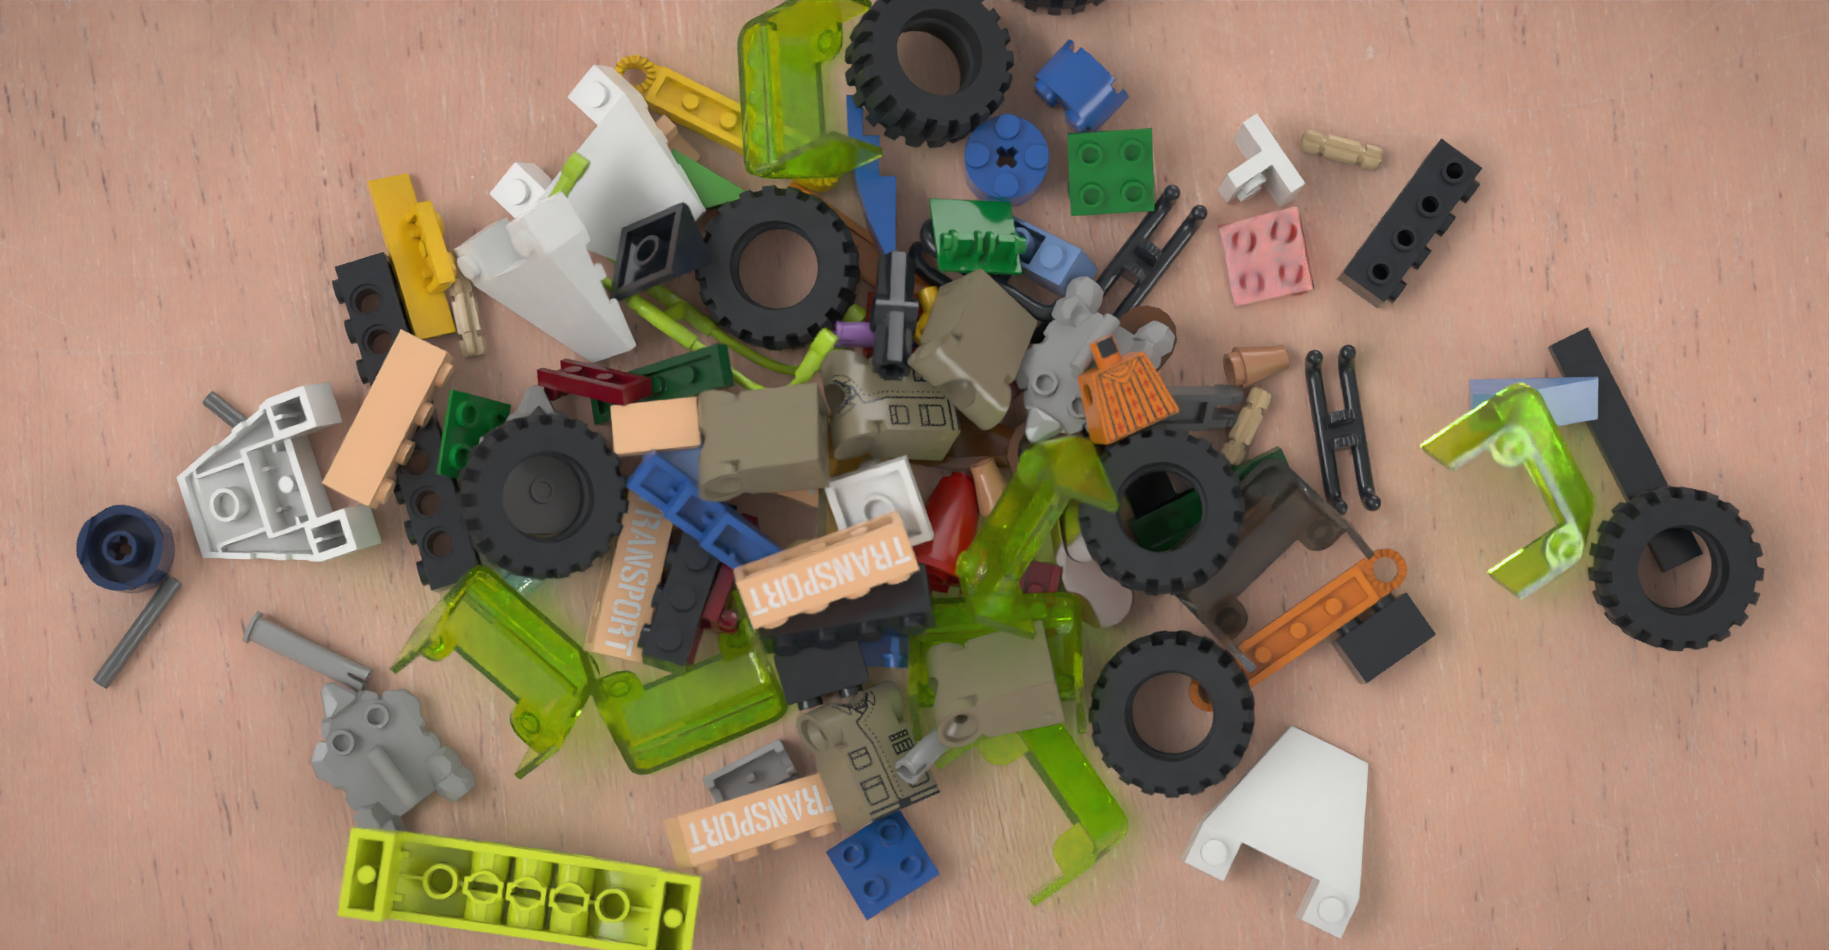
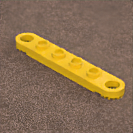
M632 54L621 58V61L616 63L614 70L622 77L630 69L641 70L646 75L647 79H645L644 83L642 82L641 85L636 84V86L634 84L631 85L642 94L648 109L662 116L665 114L670 120L813 191L827 192L835 188L840 182L843 170L842 161L839 155H836L832 149L830 151L812 142V139L665 66L661 67L649 61L646 57H641V55L633 56ZM822 161L831 166L833 173L827 179L826 177L823 179L820 177L816 178L810 172V166L815 162Z

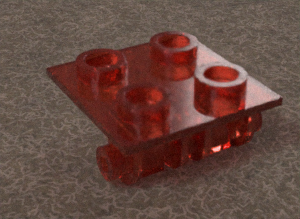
M1298 206L1219 225L1234 307L1289 294L1291 296L1307 294L1310 289H1314Z

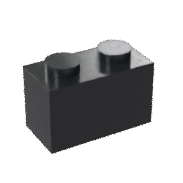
M1390 592L1371 606L1374 613L1362 621L1356 616L1336 630L1339 637L1333 640L1331 644L1359 684H1367L1436 635L1407 592L1396 597Z
M859 640L842 642L838 647L832 649L811 647L798 649V652L789 656H773L787 706L797 703L799 711L824 704L821 696L838 691L840 699L858 694L857 692L864 690L862 684L871 681Z

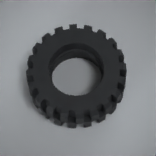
M876 0L854 27L849 37L852 43L846 48L844 61L852 65L845 72L847 85L855 86L857 92L852 96L856 107L864 106L869 112L865 119L873 127L878 123L885 127L884 135L895 141L899 136L905 137V144L907 146L918 148L927 141L929 148L944 146L948 141L954 144L964 139L1000 107L1005 100L1003 94L1010 89L1013 79L1012 74L1007 72L1014 66V53L1012 50H1006V45L1011 42L1008 30L1006 28L1000 29L997 21L1001 19L994 8L989 11L982 4L984 0ZM910 31L925 32L937 37L950 48L960 69V86L955 94H931L920 89L910 81L898 59L897 43L898 37L902 33Z
M776 185L763 186L762 190L757 192L747 190L740 193V199L732 204L727 201L718 209L721 212L714 221L709 220L704 228L706 235L703 241L713 263L695 270V280L699 282L701 289L699 295L703 304L710 310V315L726 329L728 333L743 342L774 351L806 347L805 344L815 340L823 328L831 330L834 327L833 323L835 320L841 322L848 307L854 304L857 296L855 290L857 283H860L861 274L858 266V259L860 257L857 246L844 221L833 208H830L817 196L809 195L802 192L799 188L790 186L787 189L777 188ZM775 229L789 230L805 238L813 248L818 264L817 278L812 290L803 300L786 308H769L756 303L745 292L739 276L740 259L748 244L758 235Z
M536 414L505 421L503 425L498 428H492L483 435L484 439L480 444L473 446L467 457L469 460L466 467L460 470L458 481H461L460 493H456V506H460L462 518L459 519L463 531H467L472 539L470 543L476 551L486 556L489 563L497 568L508 571L510 574L539 580L570 577L571 573L583 572L592 567V561L597 557L603 558L611 550L609 543L613 537H619L624 525L620 524L622 513H628L629 500H624V488H628L626 484L628 480L627 475H621L618 465L622 462L614 451L609 450L606 446L608 441L599 432H592L587 428V424L577 419L571 420L564 418L563 415ZM535 456H550L567 464L576 475L581 492L579 510L572 524L563 532L546 538L532 537L517 529L509 520L503 502L505 483L511 471L519 463Z
M1164 426L1151 427L1150 431L1140 432L1138 430L1127 435L1126 438L1119 442H1112L1105 447V452L1099 458H1095L1089 467L1086 479L1082 482L1078 517L1087 551L1091 558L1100 566L1101 571L1109 578L1112 577L1121 583V586L1131 591L1134 589L1145 592V595L1158 596V594H1170L1172 596L1182 594L1185 590L1194 587L1195 589L1200 587L1223 569L1231 555H1233L1241 536L1245 513V499L1242 497V485L1237 474H1234L1230 467L1231 462L1223 453L1219 454L1212 447L1213 443L1204 437L1198 439L1191 436L1188 430L1177 428V431L1164 430ZM1170 472L1181 476L1194 487L1201 500L1202 521L1200 527L1187 544L1176 550L1155 552L1142 548L1131 540L1121 523L1120 505L1124 493L1135 480L1148 473Z
M1682 486L1655 487V490H1642L1632 494V499L1627 503H1618L1611 510L1614 515L1610 520H1602L1596 530L1601 535L1597 544L1591 543L1589 555L1594 556L1593 567H1588L1589 580L1593 581L1596 590L1592 592L1596 603L1603 606L1606 611L1604 615L1612 624L1622 629L1623 633L1638 641L1656 648L1660 647L1669 651L1682 652L1684 648H1691L1693 650L1707 648L1708 642L1712 640L1721 642L1731 635L1728 629L1734 624L1740 627L1749 617L1744 613L1748 604L1756 606L1760 593L1754 592L1756 580L1764 581V568L1757 566V557L1763 556L1761 544L1752 540L1751 535L1755 530L1748 520L1741 519L1738 516L1739 510L1729 502L1718 499L1719 496ZM1669 528H1685L1698 534L1706 543L1711 557V573L1705 589L1694 601L1679 608L1663 607L1650 600L1644 594L1638 576L1639 560L1645 546L1656 534Z
M1183 630L1153 632L1150 635L1141 636L1120 649L1100 672L1101 674L1094 684L1090 696L1092 697V702L1089 708V722L1092 723L1093 729L1091 736L1095 747H1099L1103 755L1101 759L1108 769L1112 767L1120 775L1119 779L1128 786L1132 783L1141 788L1140 792L1152 796L1154 793L1165 794L1166 798H1179L1180 795L1188 793L1191 796L1199 794L1213 784L1216 786L1223 781L1242 760L1249 746L1255 723L1254 694L1251 691L1248 683L1249 679L1244 669L1240 668L1234 660L1235 657L1227 649L1224 650L1215 644L1214 640ZM1164 673H1180L1196 680L1208 693L1213 706V722L1208 735L1199 745L1181 753H1165L1152 748L1139 736L1133 723L1132 706L1138 690L1149 679Z

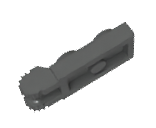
M1215 384L1213 387L1166 386L1179 412L1146 426L1139 431H1150L1151 427L1164 426V430L1177 431V428L1188 431H1209V428L1233 427L1237 421V413L1226 407L1218 408L1214 406L1238 405L1242 401L1243 390L1227 384Z

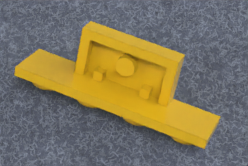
M409 173L369 180L367 182L412 335L422 340L454 334L456 329L444 291L455 281L457 267L454 256L451 252H447L443 240L445 227L440 213L435 212L432 200L417 203Z

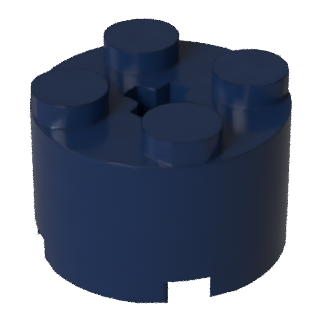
M113 505L97 513L94 517L92 516L84 523L77 538L76 555L88 578L94 584L108 590L123 593H140L158 587L167 576L174 562L175 543L171 528L155 514L128 505ZM122 544L132 546L130 555L120 553Z

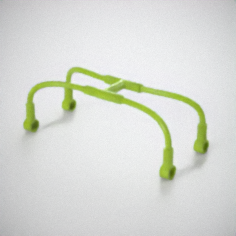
M574 152L565 162L561 170L562 174L548 197L562 191L566 198H568L576 183L587 172L591 161L578 152ZM608 258L614 265L616 264L615 260ZM605 277L601 280L602 286L611 291L612 280ZM662 284L648 289L647 294L667 308L664 311L639 294L624 299L628 303V308H631V310L638 313L646 321L673 340H676L687 350H697L707 346L698 340L699 337L678 322L681 319L707 337L711 335L722 344H727L728 348L766 369L785 375L796 376L789 385L810 382L813 375L820 371V365L831 351L843 350L845 348H834L839 337L828 329L823 328L813 341L809 352L800 366L788 365L767 358L735 340L716 327V322ZM854 303L841 322H864L868 312ZM731 366L734 382L747 391L766 388L753 382Z

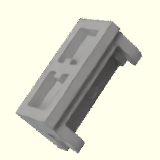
M778 739L702 778L709 792H711L716 804L793 781L800 776L782 740Z

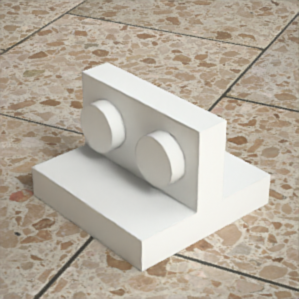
M1258 114L1243 122L1233 141L1247 161L1226 175L1218 188V192L1226 203H1229L1236 197L1242 203L1262 189L1261 185L1264 184L1279 208H1281L1296 197L1305 185V182Z
M907 455L882 462L880 457H866L862 459L858 470L829 478L830 488L824 489L839 531L898 510L911 546L933 540L934 532Z

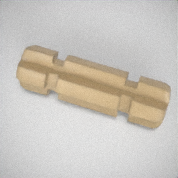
M1311 129L1306 130L1302 136L1300 151L1302 153L1314 156L1320 153L1322 158L1353 166L1356 163H1360L1361 168L1372 171L1377 170L1381 164L1383 149L1381 147L1370 144L1363 147L1361 142L1331 134L1324 137L1322 136L1323 132Z
M464 275L455 276V281L449 286V292L451 297H455V302H452L457 333L458 336L463 337V340L459 341L461 353L464 358L479 357L486 353L484 336L479 335V331H483L477 299L471 295V293L475 292L474 284Z
M1251 388L1245 401L1247 406L1242 407L1237 421L1228 436L1230 441L1225 443L1221 451L1231 462V467L1241 464L1246 454L1244 449L1249 447L1263 418L1261 413L1266 411L1272 399V395L1261 388Z

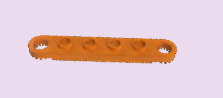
M1378 549L1371 552L1229 650L1240 668L1244 669L1249 679L1250 688L1252 689L1398 588L1404 582L1407 575V565L1404 558L1392 549ZM1382 557L1393 560L1397 568L1395 577L1389 582L1379 581L1373 574L1374 563ZM1192 678L1188 686L1191 702L1200 710L1213 712L1212 703H1206L1200 699L1198 695L1200 683Z

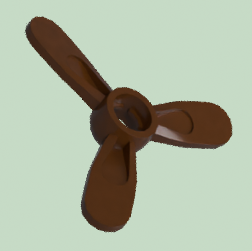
M1149 305L1134 307L1120 317V327L1135 335L1139 328L1155 320L1169 327L1175 335L1172 351L1161 356L1160 366L1156 369L1158 373L1172 355L1177 343L1176 326L1170 316L1160 308ZM958 410L961 431L942 461L908 459L911 465L953 470L970 469V466L974 463L993 457L998 468H1010L1011 475L1021 487L1038 496H1044L1054 556L1057 565L1061 566L1060 574L1073 610L1080 619L1095 628H1109L1122 622L1130 614L1135 601L1134 589L1131 591L1121 586V583L1112 577L1109 578L1101 571L1100 566L1091 558L1081 534L1078 517L1081 483L1089 471L1092 457V449L1088 439L1090 435L1085 426L1082 431L1071 434L1067 439L1072 449L1070 466L1073 468L1069 474L1063 472L1056 477L1038 475L1033 479L1028 474L1032 469L1027 462L1026 453L1029 443L1026 442L1028 439L1025 434L1027 418L1015 429L998 423L991 429L982 430Z

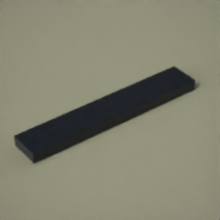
M1587 327L1548 346L1547 348L1562 377H1598V419L1585 421L1626 503L1632 499V494L1639 491L1655 490V487L1669 486L1589 328ZM1685 528L1662 530L1647 543L1662 573L1703 554L1692 531Z

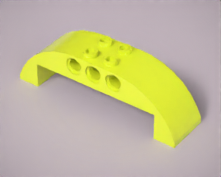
M351 827L337 916L376 922L393 919L604 950H691L702 877L650 865L489 841L407 831Z

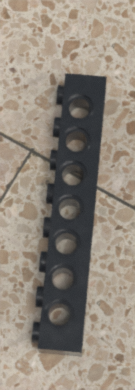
M384 252L335 266L338 279L332 280L336 298L340 305L346 304L350 319L344 320L347 336L351 344H358L362 359L356 360L359 376L362 383H369L370 387H372L390 351L389 349L386 353L376 354L373 350V343L376 337L381 334H390L393 346L400 330L412 335L390 259ZM370 294H378L380 296L379 308L373 313L364 314L361 310L363 299ZM434 408L433 414L426 426H418L411 440L415 443V448L410 459L416 454L424 453L429 460L428 468L420 475H412L409 470L410 459L405 466L399 464L396 470L398 479L394 480L396 481L394 494L398 504H405L410 520L404 521V527L410 544L412 546L417 544L422 560L416 562V567L423 586L430 585L431 591L439 593L484 579L486 575L479 552L470 543L472 539L467 531H463L459 520L462 518L461 507L456 506V493H460L458 481L456 478L436 474L443 431L436 408ZM431 493L438 494L441 500L440 509L434 515L425 516L421 510L423 498ZM447 533L453 540V547L447 555L439 557L433 551V542L440 534Z

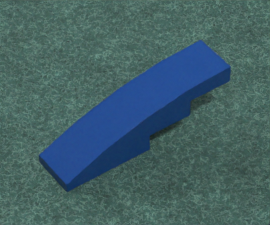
M846 95L848 151L855 189L870 236L879 255H885L895 251L896 176H879L880 135H863V106L857 108L852 99L853 95Z
M651 449L626 482L629 489L661 510L663 517L698 540L699 545L732 569L784 551L781 546L726 502L702 500L698 494V481L654 449Z

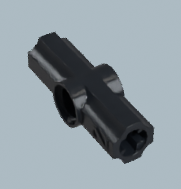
M891 251L888 254L879 255L876 273V294L873 296L869 321L870 332H874L872 372L877 373L882 379L895 381L898 378L909 376L911 366L908 365V360L912 355V337L915 334L918 319V299H914L915 259L910 258L906 252Z

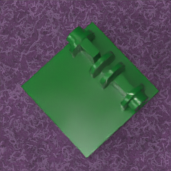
M1152 128L1067 133L1069 166L1067 188L1071 216L1155 211Z
M929 199L939 272L972 273L982 269L987 274H1022L1019 254H1024L1026 251V238L1019 237L1018 233L1015 232L1011 202Z
M450 389L436 474L458 479L461 468H465L469 458L467 455L472 447L479 445L480 438L492 428L504 424L510 415L511 405Z

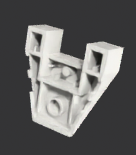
M594 64L568 96L598 126L577 150L579 154L591 161V164L585 175L576 183L567 200L582 221L591 239L585 245L586 249L616 261L623 227L681 202L686 203L690 207L696 223L705 214L706 210L681 164H677L666 144L668 141L662 130L657 128L648 112V105L642 94L612 67ZM515 162L490 192V195L516 219L542 200L548 198L562 173L560 171L555 179L552 180L535 163Z
M562 191L542 200L511 222L505 217L488 225L452 250L457 258L459 270L466 278L472 281L475 287L591 363L630 351L637 346L617 299L612 298L608 300L601 280L607 277L601 263L593 265L585 247L591 241L589 234Z
M330 382L303 385L268 398L250 418L235 426L228 437L218 445L212 446L177 476V481L203 558H261L285 561L292 559L322 562L346 556L382 543L370 507L361 504L333 512L325 487L322 484L323 480L308 435L343 422Z
M1290 726L1253 764L1247 773L1197 822L1180 861L1224 881L1242 843L1313 878L1295 917L1341 939L1360 896L1369 763L1294 726Z

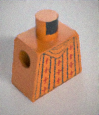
M1113 334L1089 343L1097 367L1079 374L1077 381L1092 444H1109L1179 412L1175 401L1148 356L1143 351L1129 352L1121 355Z

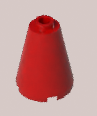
M952 472L951 476L941 477L924 504L934 532L933 540L911 547L917 564L925 563L933 591L947 594L950 586L960 587L958 595H965L971 591L974 580L979 507L974 478L961 472Z

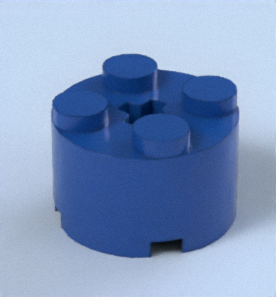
M1068 39L1033 76L1037 81L1033 85L1036 89L1034 92L1050 108L1053 109L1056 104L1066 111L1064 114L1066 117L1065 122L1076 133L1098 131L1129 99V95L1124 89L1117 94L1115 92L1116 89L1112 86L1116 79L1082 47L1076 53L1073 52L1075 50L1074 41Z
M1002 114L1001 116L990 118L978 126L967 141L963 163L966 183L971 192L981 201L1011 202V207L1022 205L1033 198L1043 184L1049 164L1048 146L1041 132L1032 123L1023 118L1016 117L1013 114ZM1001 155L1004 158L1008 156L1013 157V168L1007 164L1002 168L997 166L999 156Z

